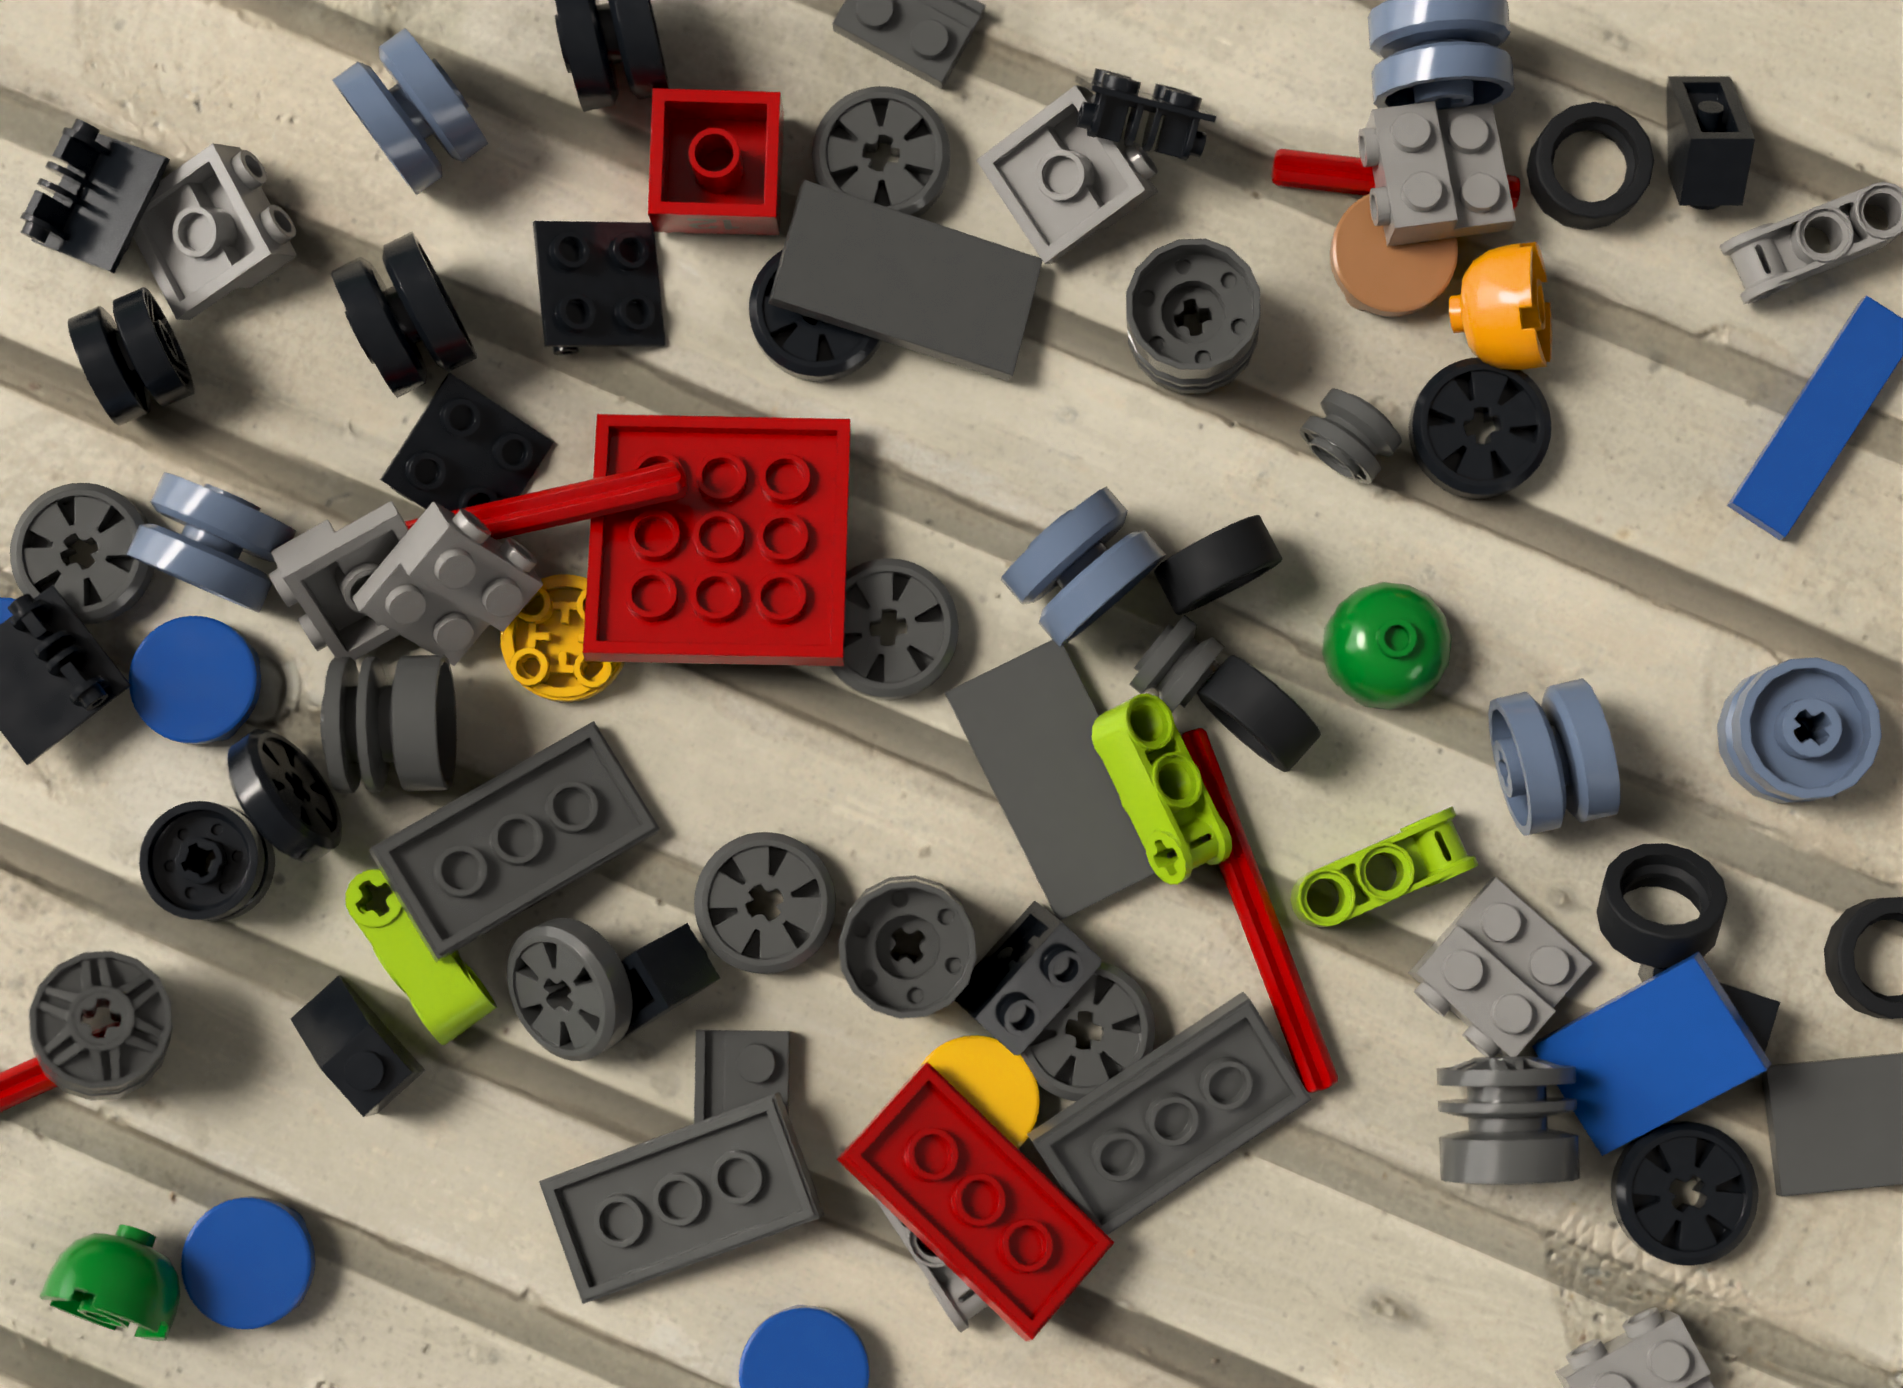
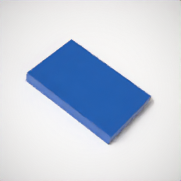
M1700 952L1693 954L1538 1039L1532 1046L1540 1059L1558 1065L1576 1066V1083L1557 1086L1565 1098L1577 1099V1109L1573 1111L1602 1156L1763 1073L1771 1065L1768 1057Z

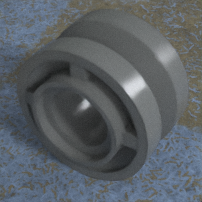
M1335 388L1330 389L1320 403L1326 417L1310 416L1301 427L1300 434L1309 445L1311 451L1327 466L1347 478L1370 484L1381 471V466L1375 456L1377 454L1388 457L1392 456L1402 443V439L1387 417L1373 405L1354 394Z
M1186 615L1181 618L1175 627L1169 623L1134 667L1138 673L1129 684L1140 694L1153 689L1159 692L1158 698L1166 703L1171 713L1178 705L1185 708L1220 664L1216 657L1225 647L1214 637H1210L1200 643L1195 640L1197 624Z

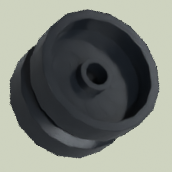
M555 0L558 13L555 15V23L567 72L572 73L583 112L615 105L619 94L614 64L623 62L630 91L639 100L652 97L653 88L670 89L651 0H608L609 3L600 4L599 0Z
M413 231L383 246L382 260L394 286L387 289L374 266L362 257L331 272L337 291L346 308V317L358 342L372 364L375 363L388 387L397 398L426 384L427 368L416 343L423 341L435 363L448 372L477 358L473 344L449 295Z

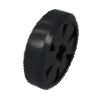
M781 250L762 267L754 281L750 294L749 318L753 334L760 349L776 367L789 375L804 380L829 381L855 372L870 360L879 348L882 340L829 323L826 324L818 320L816 325H812L806 322L807 316L768 304L783 251Z
M1479 358L1464 359L1452 363L1436 373L1418 394L1409 418L1410 446L1422 471L1440 488L1465 498H1492L1512 491L1527 480L1540 466L1547 453L1551 439V416L1543 393L1537 384L1522 370L1499 369L1483 363ZM1475 413H1483L1484 422L1493 421L1496 431L1491 432L1486 437L1485 444H1477L1476 434L1467 436L1464 430V426L1474 419Z
M265 729L253 730L229 748L227 767L234 794L247 817L268 842L285 855L306 863L317 861L339 845L342 838V822L335 798L322 775L299 748L283 736Z
M1669 1121L1630 1141L1622 1151L1612 1175L1611 1200L1614 1214L1621 1229L1642 1251L1672 1264L1686 1266L1702 1265L1727 1255L1745 1238L1757 1212L1758 1183L1749 1158L1742 1148L1727 1134L1701 1123ZM1693 1177L1697 1184L1692 1190L1699 1193L1697 1203L1694 1206L1682 1203L1676 1209L1671 1203L1676 1195L1669 1192L1672 1182L1675 1179L1687 1182Z

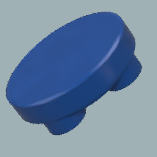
M185 616L172 619L150 632L134 654L129 671V683L131 684L129 690L133 705L141 719L152 730L170 740L198 745L230 739L247 721L257 704L261 689L259 655L238 631L221 621L203 616Z
M248 1196L235 1198L207 1211L189 1232L181 1256L182 1279L193 1304L212 1321L234 1329L264 1327L288 1315L300 1306L304 1300L315 1271L314 1245L301 1214L275 1200L264 1197Z
M795 1305L771 1315L754 1330L741 1356L739 1384L740 1388H868L870 1361L859 1334L841 1316L820 1307Z

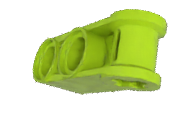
M1148 693L1139 694L1097 717L1092 726L1091 736L1094 748L1101 757L1114 783L1122 806L1129 815L1141 839L1149 864L1155 874L1162 881L1175 885L1187 880L1191 876L1193 869L1205 863L1215 865L1225 861L1230 856L1232 850V838L1229 829L1219 816L1203 783L1200 770L1192 760L1166 703L1155 695ZM1210 834L1211 839L1203 843L1200 837ZM1175 850L1177 855L1168 858L1167 853Z
M1453 806L1401 828V832L1306 873L1293 886L1290 901L1292 910L1299 920L1308 926L1328 927L1340 924L1424 886L1428 888L1477 867L1479 864L1475 856L1467 855L1452 821L1456 813ZM1376 854L1389 858L1396 868V880L1392 887L1386 891L1378 890L1371 886L1366 877L1367 863ZM1317 880L1329 882L1334 886L1338 894V905L1334 912L1327 917L1314 913L1307 903L1308 889Z
M380 869L366 870L356 875L348 885L345 893L347 910L373 946V950L384 969L398 987L408 995L414 1010L434 1038L441 1045L445 1046L495 1010L497 1005L476 973L461 959L458 950L435 962L394 892L386 899L387 906L390 908L387 913L382 910L368 911L366 904L373 898L368 888L372 884L381 888H388L390 885Z

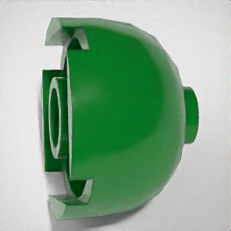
M1380 582L1357 589L1337 606L1324 628L1322 655L1329 677L1337 687L1340 686L1347 695L1354 698V701L1369 708L1392 710L1419 701L1438 685L1449 665L1452 637L1445 614L1430 596L1410 585Z
M120 1224L115 1235L93 1233L75 1240L59 1255L50 1270L40 1298L42 1300H52L50 1305L54 1308L93 1324L115 1331L116 1326L128 1328L131 1322L138 1325L135 1337L154 1341H166L179 1304V1276L170 1259L153 1249L156 1236L141 1229Z

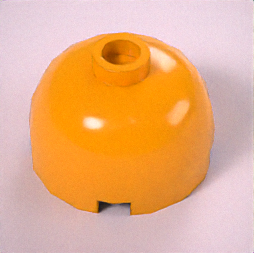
M1537 242L1510 244L1488 250L1474 259L1464 273L1461 295H1453L1449 298V315L1453 333H1465L1471 352L1483 363L1499 369L1523 370L1547 367L1546 362L1551 360L1550 302L1545 303L1541 283L1547 282V275L1542 252Z

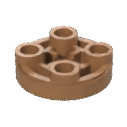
M1370 194L1365 195L1347 209L1332 236L1330 264L1339 288L1344 293L1345 299L1351 307L1376 315L1399 317L1423 310L1440 297L1454 275L1458 260L1457 237L1387 247L1383 226H1375L1372 221L1369 202Z

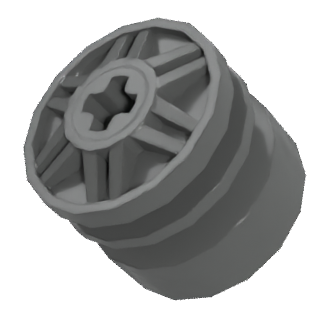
M1178 239L1155 249L1136 268L1126 291V320L1128 344L1138 367L1157 385L1180 394L1208 393L1231 383L1248 366L1258 342L1260 288L1250 266L1231 248L1208 239ZM1185 315H1196L1197 321L1202 323V334L1190 336L1189 329L1184 326Z
M445 655L402 656L397 663L393 685H388L382 662L377 657H366L362 662L360 673L356 662L351 657H336L329 663L321 704L320 729L328 776L333 790L338 793H355L360 786L362 777L368 791L381 792L386 784L390 763H395L401 787L405 791L449 790L453 783L456 764L457 714L453 674L449 659Z
M917 875L889 877L867 888L849 909L839 939L841 971L852 992L874 1011L899 1019L927 1017L950 1005L969 983L976 961L975 934L972 922L961 900L941 883ZM902 928L908 934L914 933L917 929L921 931L924 935L919 941V948L922 954L915 959L907 952L899 957L893 954L892 949H894L897 942L894 934L895 930Z
M114 951L79 954L58 964L37 988L29 1010L30 1040L33 1052L44 1075L65 1093L91 1101L118 1099L143 1087L162 1066L171 1040V1001L159 977L138 959ZM99 1007L110 1009L111 1020L121 1022L119 1027H108L105 1038L93 1037L91 1025L82 1023L83 1018H94Z
M1533 1056L1477 1057L1452 1067L1437 1068V1085L1467 1087L1466 1099L1438 1101V1111L1449 1115L1468 1117L1469 1129L1439 1137L1441 1180L1444 1182L1470 1184H1533L1580 1179L1578 1135L1548 1129V1116L1576 1110L1577 1099L1547 1097L1546 1085L1576 1083V1066L1558 1065Z

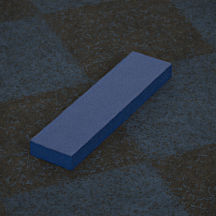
M1865 296L1859 301L1727 504L1729 508L1778 540L1787 536L1903 357V318L1869 296Z

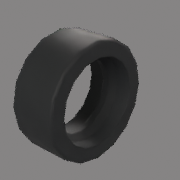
M1590 102L1570 106L1550 120L1530 149L1526 173L1531 195L1545 214L1564 226L1588 230L1609 226L1626 215L1634 207L1650 184L1654 157L1650 138L1637 119L1617 106ZM1591 131L1601 133L1616 143L1625 157L1627 168L1624 182L1615 194L1605 200L1595 202L1578 200L1566 192L1555 177L1553 168L1555 151L1564 139L1576 132Z
M1254 515L1232 523L1177 552L1154 569V574L1174 612L1177 615H1182L1211 603L1258 578L1282 561V557L1260 515Z
M1234 655L1228 657L1197 692L1201 702L1232 734L1262 759L1283 772L1290 771L1321 736L1317 725L1290 696L1259 670Z
M1667 843L1642 844L1623 851L1608 865L1596 913L1600 931L1613 949L1633 962L1654 968H1670L1697 952H1700L1702 957H1704L1715 946L1728 896L1723 878L1709 861L1695 852ZM1659 886L1676 891L1689 899L1700 912L1699 918L1684 924L1664 925L1647 920L1634 912L1623 897L1625 893L1640 887Z
M1903 897L1867 899L1846 909L1832 925L1824 947L1826 975L1835 993L1855 1011L1875 1018H1903V994L1886 996L1872 991L1861 981L1855 969L1854 949L1857 940L1867 927L1881 920H1897L1903 923Z

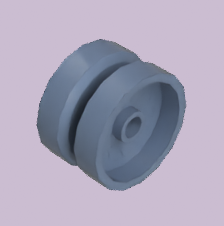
M1387 0L1371 9L1368 16L1370 49L1377 56L1383 58L1381 62L1375 65L1372 71L1373 101L1378 109L1435 101L1436 110L1487 103L1494 105L1510 97L1514 91L1512 57L1507 51L1498 47L1510 35L1507 0Z
M404 28L379 46V59L396 85L388 90L373 69L361 62H356L332 79V81L408 186L418 195L442 178V165L426 143V138L433 134L448 155L461 162H464L488 145V142L467 111L469 105L451 78L435 58L431 60L415 38Z
M164 472L150 502L158 513L185 527L182 533L179 534L152 523L139 525L126 555L197 588L259 613L272 586V582L266 573L238 559L243 551L265 561L275 562L271 551L292 540L296 530L260 512V507L236 495L209 484L201 486L182 477Z
M1108 487L1100 489L1076 508L1068 510L1050 524L1029 544L1027 550L1001 577V581L1021 604L1034 603L1059 585L1062 590L1043 608L1039 620V625L1059 648L1079 635L1114 606L1166 556L1164 551L1145 530L1132 532L1109 549L1106 548L1105 544L1123 527L1128 512Z
M1819 657L1789 659L1743 679L1726 698L1717 724L1719 753L1731 777L1752 795L1778 804L1808 802L1828 798L1856 785L1873 765L1882 738L1879 708L1867 685L1845 666ZM1798 727H1800L1802 731V738L1800 741L1796 738L1793 731Z
M1583 678L1547 687L1541 706L1527 691L1490 701L1488 719L1493 758L1507 807L1516 827L1523 836L1561 828L1566 809L1580 823L1618 814L1621 802L1620 779L1614 746L1601 705L1592 687Z

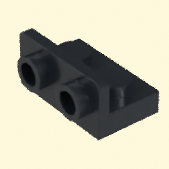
M1034 901L973 968L969 983L954 1001L1012 1054L1018 1056L1022 1054L1101 966L1102 960L1061 920Z

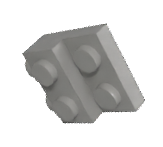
M1078 85L1072 87L976 160L1044 264H1053L1100 228L1111 227L1158 192L1150 180L1151 177L1158 173L1157 168L1147 152L1142 150L1140 144L1134 142L1132 147L1124 145L1122 137L1120 143L1099 137L1087 136V129L1077 127V118L1082 102L1093 104L1095 95L1090 90Z
M1435 101L1372 109L1366 127L1359 130L1358 147L1363 167L1372 166L1376 188L1370 189V212L1374 225L1383 226L1387 247L1512 229L1516 219L1492 103L1436 110Z
M212 143L159 181L158 189L151 198L133 235L176 319L191 320L234 289L252 288L297 257L289 241L296 235L292 220L282 208L277 205H270L261 188V185L267 181V174L263 165L255 155L247 150H241L240 147Z
M392 501L338 531H335L329 520H326L271 551L278 569L269 573L270 579L288 607L299 602L306 614L298 619L317 651L328 646L335 658L351 657L353 660H356L399 636L398 633L361 613L352 599L409 531L408 526Z
M433 501L352 599L361 613L432 654L445 655L449 659V663L455 666L489 625L503 632L543 586V583L533 569L538 563L536 558L521 544L511 538H507L502 544L490 536L491 531L472 513L465 509H460L457 514H454Z
M1494 877L1488 881L1408 973L1420 983L1414 993L1440 1016L1444 1017L1450 1010L1468 1026V1029L1462 1035L1484 1056L1495 1057L1499 1053L1502 1057H1516L1556 1012L1553 1008L1591 966L1592 962L1498 878Z
M1656 1307L1644 1310L1625 1321L1622 1325L1625 1333L1603 1345L1601 1339H1595L1575 1348L1566 1356L1569 1364L1555 1371L1564 1388H1715L1708 1377L1711 1372L1680 1316L1669 1310L1660 1313Z

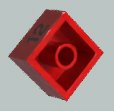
M653 88L648 216L654 232L780 236L784 110L780 92Z

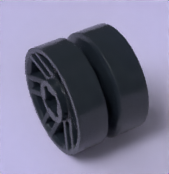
M142 287L113 300L115 321L101 306L68 319L69 334L81 367L100 404L116 425H123L150 413L151 403L148 390L163 407L195 393L193 379L178 340L161 307L147 288Z
M193 801L167 810L151 825L141 845L139 869L147 892L167 912L185 919L225 921L247 913L265 896L274 876L275 854L273 845L256 829L244 811L213 802ZM207 851L214 852L216 858L211 860L208 872H202L200 865L205 864V859L208 856Z

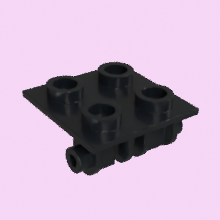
M1095 68L1093 79L1076 75L1075 82L1092 92H1096L1093 104L1083 101L1078 113L1077 127L1087 129V136L1099 137L1120 143L1128 109L1131 107L1124 135L1125 146L1132 147L1138 133L1143 110L1149 111V116L1143 135L1142 150L1151 151L1161 117L1164 115L1154 151L1178 157L1185 161L1190 155L1201 157L1207 133L1197 130L1200 119L1215 123L1217 117L1200 108L1201 97L1192 95L1191 92L1157 83L1155 84L1153 95L1140 92L1141 82L1133 80L1132 77Z
M76 119L71 129L64 127L63 135L52 155L67 164L68 167L65 168L51 161L47 162L45 168L62 177L59 185L39 178L37 185L54 195L50 197L43 192L35 190L25 212L20 217V219L25 221L21 233L31 238V241L115 274L123 255L131 244V239L151 198L158 189L159 181L170 159L99 134L100 130Z
M533 222L544 347H553L555 355H572L579 352L578 347H649L666 345L655 232L651 223Z
M448 373L380 480L401 496L414 501L424 509H427L435 501L449 511L520 496L554 442L453 374Z
M51 585L34 599L28 593L14 600L8 607L12 616L0 625V731L26 765H30L131 686L54 585Z

